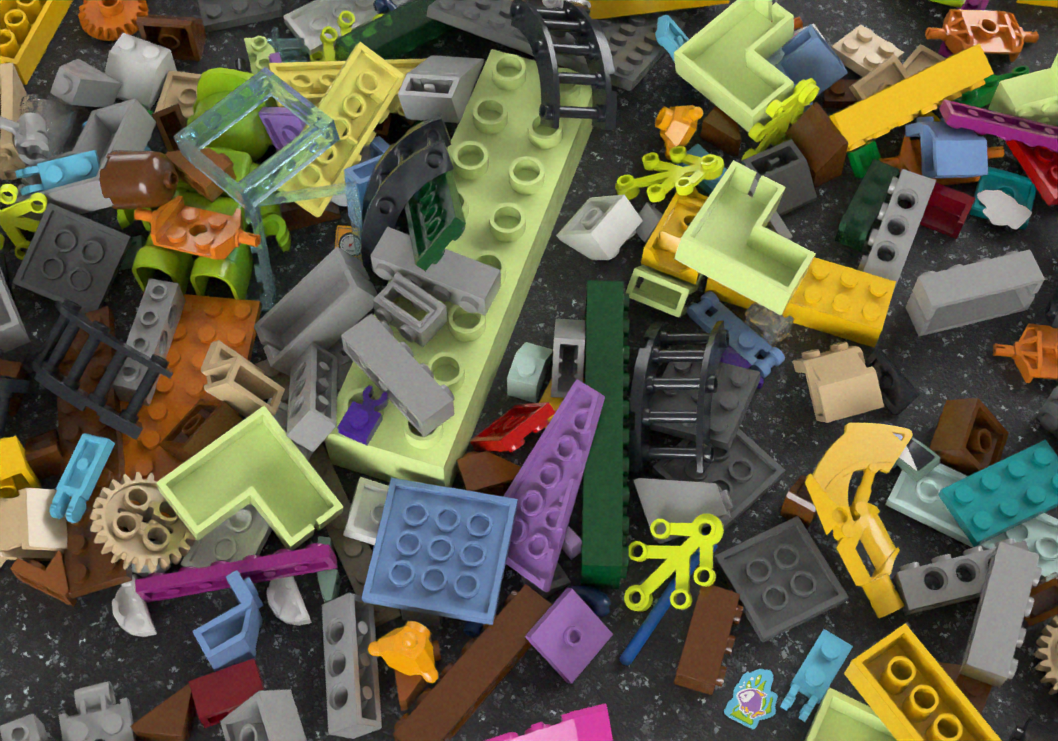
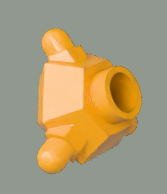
M694 105L663 107L658 113L655 127L660 129L659 134L665 142V157L668 160H671L670 149L675 146H686L696 131L698 119L703 116L702 108L695 107Z
M408 621L404 627L394 629L378 639V641L371 642L368 646L370 655L382 656L387 665L408 676L421 675L428 683H433L438 679L439 674L434 664L433 646L429 641L431 633L428 628L418 622Z

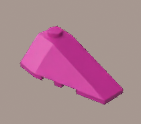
M606 704L563 714L561 715L562 721L552 726L543 722L533 724L531 728L525 731V735L519 737L517 733L510 732L485 741H613L608 709Z

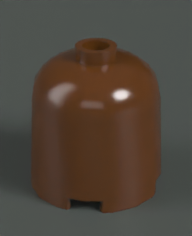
M114 150L107 154L106 158L109 159L105 169L100 170V186L104 198H110L114 204L112 208L120 210L158 208L172 200L176 193L179 178L172 160L165 154L155 151Z

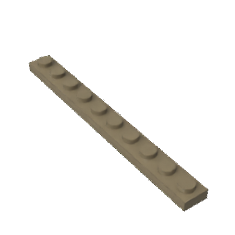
M268 359L254 364L265 372L264 375L285 389L281 402L288 404L290 376L272 368ZM321 443L312 453L308 462L343 505L342 514L327 524L325 528L329 537L332 538L335 551L354 593L362 596L373 552L368 543L343 536L351 504ZM373 604L375 627L401 616L398 608Z

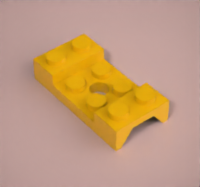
M696 187L688 195L682 196L678 195L677 192L675 193L644 247L641 264L696 285L701 273L674 258L681 237L689 227L687 224L693 221L708 199V196L698 193Z

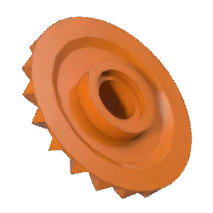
M83 0V5L79 6L80 13L78 17L83 30L96 39L114 41L118 40L122 33L132 35L139 30L136 22L137 17L148 15V5L146 0Z

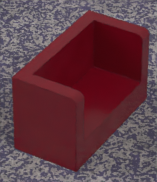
M935 182L920 225L957 239L975 198ZM910 202L907 206V209L912 207Z
M254 658L188 681L192 689L191 692L199 720L205 728L220 723L222 719L258 691H266L260 670Z

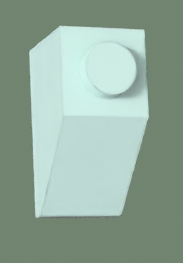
M525 342L516 352L507 376V395L536 403L553 357V349Z

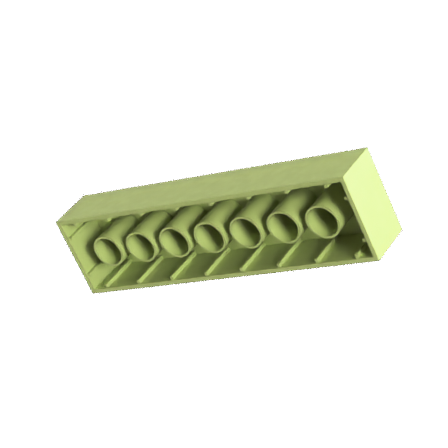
M491 49L461 121L452 137L451 145L447 149L454 167L452 171L466 224L463 234L456 241L452 240L445 249L501 270V287L487 314L470 313L452 302H442L446 305L447 322L424 347L415 341H407L401 336L398 329L389 324L394 333L393 337L399 343L403 341L410 347L414 355L413 358L419 364L425 363L434 375V380L440 386L444 384L450 389L455 398L453 401L455 415L423 437L388 399L387 406L383 410L377 411L382 414L383 420L368 446L338 433L337 427L353 401L359 404L363 403V391L368 385L373 386L372 400L379 399L383 393L353 361L337 396V426L324 439L329 459L333 465L388 482L391 481V478L452 488L458 473L457 459L465 455L593 128L592 119L560 118L559 129L540 124L541 88L535 60ZM558 67V72L579 73L568 68ZM559 84L560 106H593L591 85ZM400 295L399 298L397 297L392 302L420 322L428 314L423 309L421 311L417 310L412 305V302L403 295Z

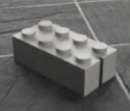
M337 246L254 325L261 344L265 346L263 349L272 368L290 376L291 366L312 342L327 351L341 338L343 333L352 328L374 308L373 299L378 294L372 282L369 281L370 278L359 259Z
M1031 250L1011 251L1001 257L992 259L986 257L978 260L976 263L964 266L957 264L947 270L923 273L917 278L912 290L913 293L907 302L906 310L920 337L1028 310L1035 298V293L1039 291L1045 278Z

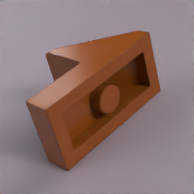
M61 550L56 553L47 568L35 560L31 559L27 563L19 558L11 566V571L20 581L73 607L76 604L77 599L71 598L68 595L69 587L65 571V556Z

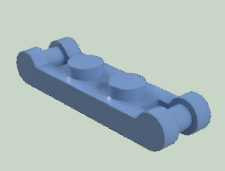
M707 291L701 296L699 303H693L687 308L689 317L707 333H711L717 321H724V330L727 329L729 331V346L752 365L751 370L759 371L762 379L771 373L773 366H779L785 360V356L780 349L768 344L725 307L712 291ZM710 310L714 315L709 317L705 312ZM761 354L764 357V359L761 360L757 359L756 357Z

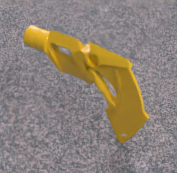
M848 423L844 427V434L828 448L813 474L810 473L806 476L805 484L826 535L833 530V536L838 541L836 548L855 585L863 588L877 617L881 618L905 606L889 577L900 549L895 547L878 515L880 513L877 506L868 503L872 492L871 486L875 474L878 471L886 474L889 473L913 434L910 429L892 425ZM894 434L902 435V439L900 440ZM863 470L864 474L861 483L857 487L852 505L849 506L848 487L853 472ZM859 539L875 567L872 577H870L856 550Z

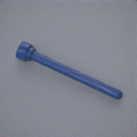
M717 544L713 546V553L718 547ZM700 547L691 555L690 576L700 563ZM676 575L621 654L620 662L623 665L628 666L633 662L671 606L670 596L676 588Z

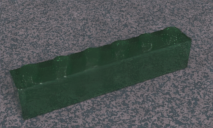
M413 0L337 38L335 60L346 61L359 42L363 43L384 60H394L396 57L412 51L419 45L433 40L444 32L456 27L427 17L428 6L436 0Z

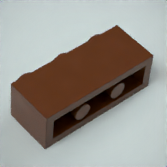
M713 585L709 587L701 586L673 684L709 695L713 694L716 685L722 687L727 667L721 666L724 654L731 655L735 636L729 635L732 624L739 625L743 606L737 605L740 593Z

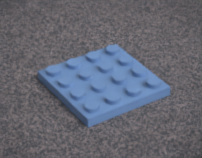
M391 478L362 594V601L369 604L493 625L518 499Z

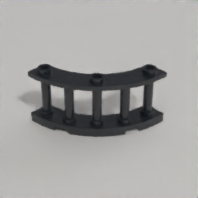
M513 0L509 11L511 26L520 30L528 40L538 68L541 88L540 124L559 129L560 118L592 119V126L603 130L616 131L617 91H611L610 75H615L608 41L598 20L592 19L589 16L590 10L575 1L564 0L563 8L559 10L535 8L527 0ZM549 31L570 33L578 44L552 43ZM556 55L584 56L589 73L558 72ZM559 84L591 85L593 106H560Z
M441 114L412 127L406 132V135L395 144L389 146L379 159L368 180L362 207L361 257L363 266L370 278L369 281L372 283L384 280L373 272L371 254L386 228H395L402 209L413 194L433 178L454 169L447 147L451 145V140Z
M66 298L64 302L56 300L54 306L61 314L41 351L36 352L35 355L27 353L22 362L24 369L31 374L33 370L37 372L34 379L81 411H85L86 407L91 408L100 416L99 421L137 440L143 430L142 423L138 421L139 416L137 415L158 376L162 374L171 379L173 371L172 368L168 367L170 362L156 354H152L149 357L109 334L111 328L96 320L92 322L85 313L80 311L82 306ZM81 328L90 335L68 376H63L60 373L61 369L59 366ZM102 341L116 349V352L95 391L88 394L79 388L81 385L79 381ZM127 357H130L148 367V370L126 410L122 409L119 412L106 404L108 401L106 396Z
M665 321L653 322L644 335V340L648 342L646 348L639 349L633 374L629 412L635 413V431H629L630 472H642L652 462V459H696L697 473H704L714 461V445L710 444L712 395L717 392L718 388L716 372L720 359L726 348L729 347V331L727 329L724 330V321H717L711 333H670L669 330H666ZM670 345H706V348L702 350H667ZM662 362H702L700 377L656 378V373ZM656 390H698L697 411L653 410L651 408L652 393H656ZM653 423H696V447L653 446L652 443H649V426H652Z

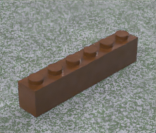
M527 584L520 591L514 590L504 602L506 607L499 615L495 614L493 625L484 624V632L477 639L471 638L463 647L461 658L455 664L451 662L443 669L439 676L441 680L433 689L427 688L417 700L418 706L410 715L405 713L394 726L396 731L393 733L395 741H450L533 646L525 636L552 604Z

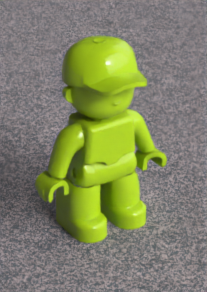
M227 68L209 69L202 73L198 80L197 97L193 105L194 114L187 120V128L189 133L193 135L196 145L189 146L187 150L211 148L218 154L224 153L234 164L233 170L236 180L212 203L179 178L176 193L172 199L177 196H183L186 206L233 216L236 208L241 209L244 232L250 233V218L255 198L262 219L257 224L254 234L261 235V242L258 247L264 246L265 239L268 236L276 235L278 245L282 251H289L291 236L281 215L279 192L269 185L273 176L263 165L253 163L262 158L269 146L274 145L258 114L263 107H278L273 88L263 79L252 73ZM144 208V209H147V210L153 209V210H154V209H156V208ZM117 209V220L122 229L133 223L135 220L134 213L137 209ZM142 221L146 231H151V223ZM150 232L145 246L141 247L136 253L132 272L143 292L147 287L149 278L153 279L155 269H159L167 273L174 283H179L183 294L186 293L190 278L196 294L204 296L210 276L225 281L230 286L236 300H245L253 269V256L250 245L241 243L239 248L235 247L225 259L215 260L199 256L194 262L192 259L193 254L153 245Z

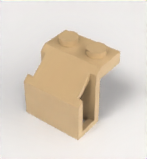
M220 340L212 342L201 366V372L206 375L208 383L204 385V390L220 401H225L232 409L246 418L263 406L268 409L272 416H275L285 389L264 375L265 372ZM272 398L270 405L263 400Z
M840 342L830 345V351L820 353L819 349L801 353L802 358L793 360L795 372L805 373L816 421L828 423L884 407L876 371L873 366L866 367L863 352L859 346H848L847 342Z
M24 488L19 490L18 497L0 498V568L6 560H16L19 558L21 560L52 561L59 550L64 554V549H67L68 542L66 517L64 515L60 519L53 518L49 512L50 504H52L57 490Z

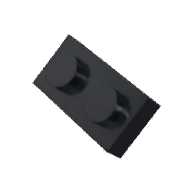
M875 350L865 360L867 368L873 366L875 369L883 403L894 415H899L920 395L882 350Z

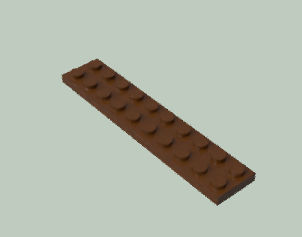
M108 306L85 313L92 322L96 320L111 328L109 334L115 337L114 312ZM81 328L59 366L61 369L60 373L63 376H68L90 335ZM102 341L100 342L79 381L81 383L80 389L88 394L95 391L116 349ZM111 387L106 396L108 400L106 404L121 412L120 400L113 387ZM57 396L59 445L63 455V461L60 462L61 477L82 434L86 433L108 438L115 443L89 500L86 501L87 509L82 515L81 521L72 523L66 519L68 542L67 549H64L65 572L69 587L68 595L71 598H76L133 580L132 563L126 570L123 569L124 560L121 558L117 562L112 563L111 560L114 553L102 554L101 551L105 543H94L96 534L99 532L90 531L94 521L90 519V515L93 509H95L93 505L96 498H100V493L104 487L109 489L113 479L120 483L125 474L122 432L99 421L100 416L97 415L96 411L89 407H86L85 411H81ZM118 526L119 530L129 532L126 527Z

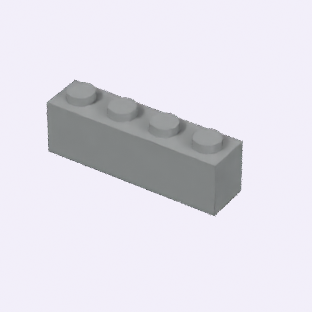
M390 227L386 228L371 254L373 272L379 277L391 280L398 272L437 300L452 302L470 313L477 312L486 315L501 287L500 269L445 249L443 257L437 264H431L426 271L415 265L410 235Z
M371 313L341 335L344 351L382 392L388 394V399L425 437L455 415L454 395L446 385L440 386L434 380L432 371L425 363L419 364L413 358V352L405 342L399 343L393 337L394 333L385 321L379 322Z
M1003 542L998 543L991 556L959 674L999 688L1007 678L1013 679L1018 665V660L1013 658L1015 648H1021L1026 634V629L1021 627L1024 616L1029 617L1034 603V598L1029 597L1031 587L1037 586L1042 572V568L1037 567L1039 554Z

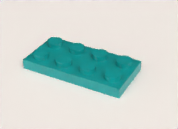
M1044 440L941 489L938 495L973 547H976L1058 507V456L1048 442Z

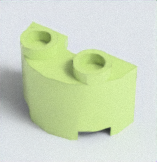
M263 36L244 38L252 74L263 79L272 87L268 74V56L275 53L273 47Z

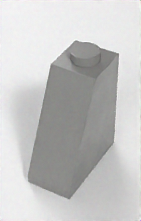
M76 59L59 67L50 93L71 105L107 107L114 105L121 82L84 61Z
M556 319L551 397L565 398L576 379L583 382L585 320Z
M646 478L634 480L649 527H651L652 522L656 519H664L670 523H692L697 516L705 513L715 515L721 521L732 518L729 509L733 508L727 489L722 491L716 483ZM664 523L659 524L657 527V533L661 535L666 531ZM705 524L702 528L708 527L710 524ZM670 535L666 539H659L653 536V539L662 544L681 536Z

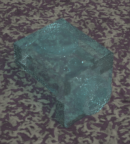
M278 27L272 28V38H267V42L273 47L275 53L279 52L282 63L307 62L304 38L280 39Z

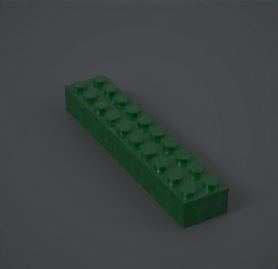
M587 280L584 384L604 395L605 399L582 475L580 586L592 585L598 589H619L620 579L626 578L629 561V547H626L629 532V517L627 516V506L629 503V487H627V477L629 474V457H627V448L629 446V429H627V419L629 418V401H627V392L629 391V373H627V364H629V346H627V338H629V319H627L629 293H624V281Z

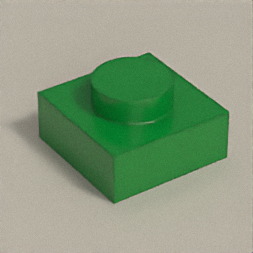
M875 140L866 141V144L847 151L855 177L862 178L880 168L879 159L881 157Z

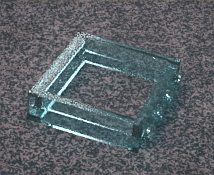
M266 67L174 136L182 156L248 212L340 140L332 118ZM272 96L310 127L237 183L200 150Z
M356 181L249 197L248 206H244L245 220L247 224L252 223L254 234L261 235L260 245L258 247L250 245L252 253L258 254L259 264H255L254 267L257 282H263L265 293L260 294L263 311L268 310L269 312L278 302L260 207L346 194L356 258L362 262L361 237L363 220Z

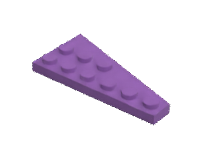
M578 379L575 380L503 496L518 499L506 564L541 590L548 593L605 399L604 395Z

